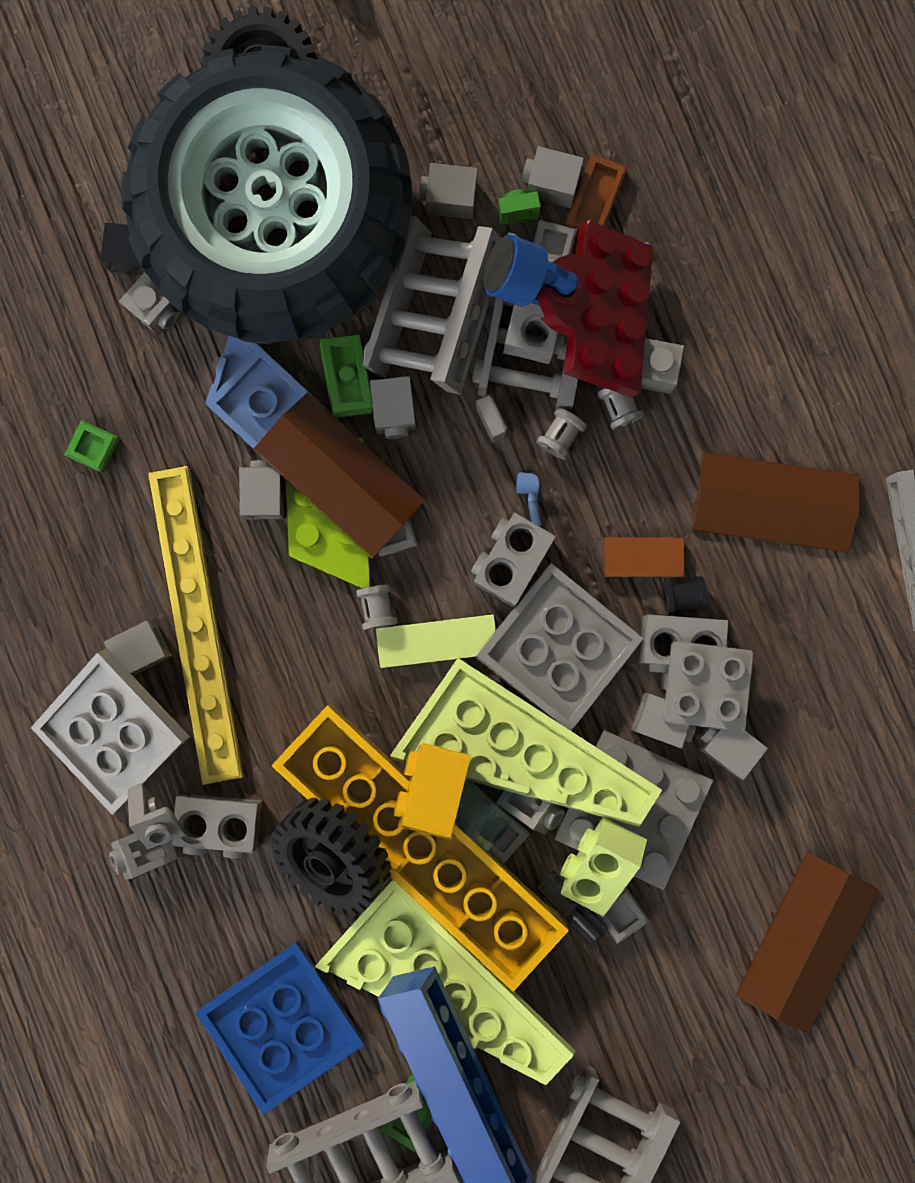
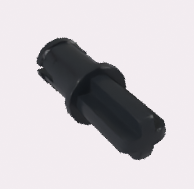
M555 870L550 872L538 884L536 889L561 912L559 917L562 920L566 917L590 943L599 941L606 933L607 925L592 910L561 895L564 881L556 874Z

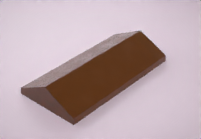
M308 392L282 415L253 448L263 460L370 558H373L425 501Z
M707 452L702 453L692 530L845 553L849 552L859 514V475Z
M806 852L735 995L771 1017L809 1034L880 889Z

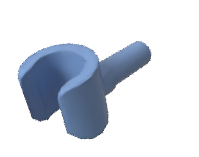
M519 472L517 474L516 493L528 494L531 522L537 526H542L538 506L539 479L533 473Z

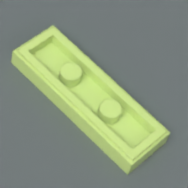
M494 614L377 628L376 637L380 668L475 657L496 631Z

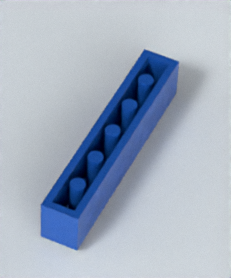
M436 967L393 976L378 997L381 1012L388 1020L394 1032L398 1048L410 1066L415 1084L426 1100L431 1111L432 1120L438 1126L447 1145L448 1154L455 1162L464 1183H532L533 1176Z

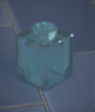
M467 780L463 786L455 823L470 839L489 851L515 821L474 782Z

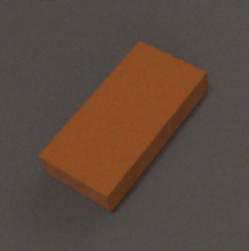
M591 154L564 226L577 229L576 234H578L579 226L587 220L605 227L628 167Z
M604 537L603 577L683 578L684 538Z

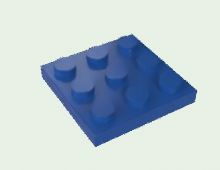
M298 940L195 1012L263 1115L365 1044L364 1038Z

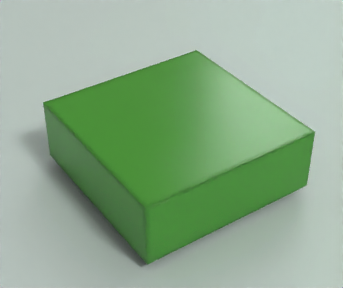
M81 420L64 455L104 473L120 438Z

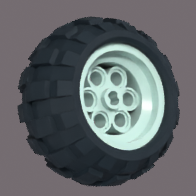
M262 45V51L237 54L236 50L231 48L205 57L207 65L195 70L185 78L179 72L163 86L157 94L160 101L146 119L142 116L140 117L128 145L131 154L127 172H124L121 178L122 210L126 213L130 233L129 241L140 266L146 271L152 282L159 289V292L187 317L213 332L216 331L245 342L272 344L273 342L296 339L303 341L327 333L330 328L340 324L352 315L355 317L377 297L376 293L387 281L390 274L394 273L406 246L413 205L411 174L405 148L393 126L391 117L376 96L368 93L352 79L351 73L325 58L315 60L298 55L296 49L269 45ZM265 149L269 150L268 158L264 162L254 164L249 161L250 154ZM302 160L309 164L307 172L302 176L295 177L288 173L290 165L295 161ZM233 175L239 178L236 188L232 191L223 192L219 190V185L224 177ZM265 184H269L270 188L276 191L275 195L268 201H263L261 196L256 194L257 190ZM313 201L318 204V210L312 217L302 218L297 215V209L301 203ZM240 215L247 218V226L240 233L228 231V225L232 218ZM276 228L286 230L287 238L283 244L279 246L267 244L268 234Z

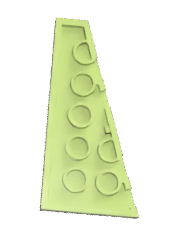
M459 658L455 661L390 755L392 760L406 763L410 750L417 752L418 746L421 743L471 755L465 780L638 827L642 824L662 792L660 788Z
M394 880L387 885L376 900L361 914L315 966L325 973L331 972L347 980V984L359 990L364 989L378 997L393 976L435 966L472 1047L484 1050L499 1058L501 1063L544 1085L549 1083L576 1052L515 991L512 992Z

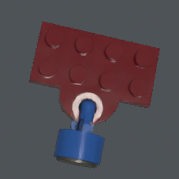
M590 220L585 221L579 226L576 255L568 254L557 258L553 262L548 261V253L543 246L512 234H508L498 240L492 248L484 268L483 283L487 294L520 307H525L530 303L541 307L544 317L540 320L552 330L567 336L564 374L629 397L641 393L653 246Z

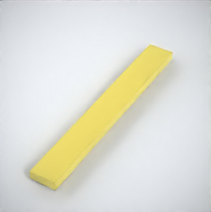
M184 466L151 472L148 474L202 784L244 777L190 468Z

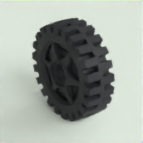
M248 7L247 15L243 16L240 10L232 13L234 20L229 22L225 17L219 22V31L215 28L212 29L209 34L210 43L205 42L203 47L204 57H201V67L207 65L205 57L231 48H234L237 54L262 51V45L296 49L298 55L317 60V56L306 30H302L297 20L293 18L290 21L288 14L282 11L275 15L273 9L269 7H264L263 13H258L256 7Z
M310 798L308 801L305 799L294 807L273 831L271 847L275 849L273 852L275 860L282 861L278 865L282 873L290 874L287 880L292 885L298 884L301 887L298 892L304 897L307 894L311 895V902L319 906L323 903L326 911L332 913L336 909L338 915L346 916L347 913L350 916H356L358 913L361 914L376 900L391 878V873L389 872L391 862L385 860L388 857L386 848L378 847L382 841L377 835L370 836L368 832L371 827L366 822L360 825L357 822L358 815L350 811L348 814H345L344 806L336 803L332 807L330 800L322 799L320 802L317 798Z

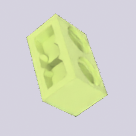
M603 817L595 830L590 828L586 830L578 846L579 853L577 855L571 853L566 859L560 873L561 876L565 877L561 895L604 917L640 869L647 839Z

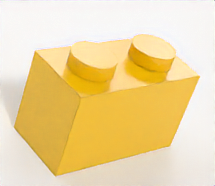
M421 743L418 746L417 752L410 750L404 775L411 776L407 793L399 792L394 809V816L400 817L398 827L444 839L451 838L471 755L427 743Z

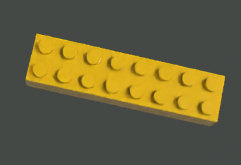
M332 704L327 705L271 765L307 800L310 798H317L319 802L322 799L330 800L332 807L336 803L344 806L345 814L352 811L358 815L357 822L360 825L366 822L371 827L368 832L370 836L377 835L382 841L378 847L386 848L388 857L385 860L391 862V869L389 871L391 878L512 992L516 990L569 931L564 920L458 821L455 820L451 838L448 839L398 827L400 817L394 816V809L399 792L407 793L410 777L404 775V771Z

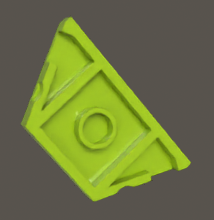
M363 437L358 438L362 443H364ZM286 481L289 556L359 588L371 587L369 556Z

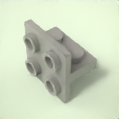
M673 642L671 644L668 673H662L660 689L666 690L663 720L669 723L744 731L753 652L744 649Z

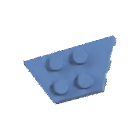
M228 336L222 357L220 356L216 367L214 384L210 387L205 404L247 444L254 448L282 415L308 391L258 344Z

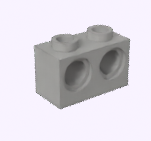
M533 303L525 307L514 305L503 353L549 364L553 353H561L565 335L552 330L540 320L544 317L540 306ZM531 328H538L545 333L546 341L540 344L531 343L526 338L525 332Z
M515 512L509 521L502 517L491 536L492 539L497 541L489 555L482 551L471 570L472 573L477 575L473 584L508 605L515 607L556 536ZM517 531L527 533L531 538V548L524 552L514 550L509 542L511 534ZM504 565L509 568L512 574L511 582L506 586L493 584L489 578V571L492 567Z
M660 615L642 616L641 637L643 640L640 645L639 663L650 664L649 672L668 673L670 653L666 656H661L655 651L653 645L655 637L660 633L668 635L672 643L675 641L695 643L698 637L703 636L710 641L712 646L727 647L728 620Z
M181 794L176 797L174 816L183 826L184 836L172 840L171 846L183 847L182 853L189 855H206L207 849L223 850V857L247 858V853H253L258 849L263 800ZM191 815H199L205 820L207 827L204 835H196L189 829L188 821ZM238 818L246 824L247 834L245 838L237 839L229 833L228 823L230 819Z

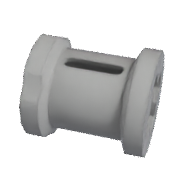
M606 388L597 393L599 399L605 401L613 420L610 424L612 430L622 428L644 417L643 411L637 409L633 397Z
M557 408L554 412L556 418L546 434L539 436L536 443L553 456L566 460L569 456L567 450L577 434L584 432L587 426L574 414L562 408Z
M390 584L367 587L356 591L357 597L361 598L365 622L362 624L363 630H373L398 624L397 618L392 616L388 595L391 591Z

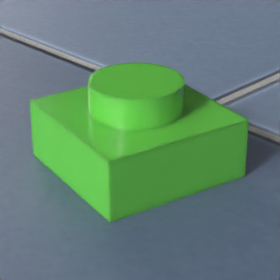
M524 189L513 190L506 193L504 198L498 199L497 213L500 226L537 220L539 217L540 202L537 191L527 193Z

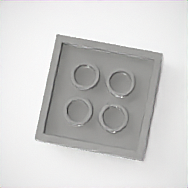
M550 563L475 657L544 714L572 731L643 638Z
M107 648L95 654L31 727L39 738L112 815L128 802L127 789L139 784L144 785L190 737Z
M602 729L595 747L662 790L639 827L612 819L609 820L647 839L641 867L634 877L664 890L713 780ZM567 807L553 838L578 850L579 843L588 828L595 830L603 817Z

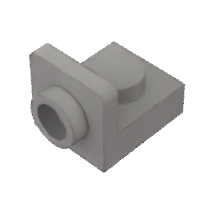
M145 272L119 300L122 306L156 335L162 329L167 330L172 327L180 315L179 309L159 292V289Z
M143 784L127 789L129 827L147 850L184 836L183 826L168 807H163L157 796L152 797Z
M504 790L496 802L532 830L544 835L549 830L555 829L564 816V806Z
M135 833L112 842L113 851L109 852L113 869L117 875L123 874L125 880L135 878L178 859L174 847L171 846V841L147 850Z

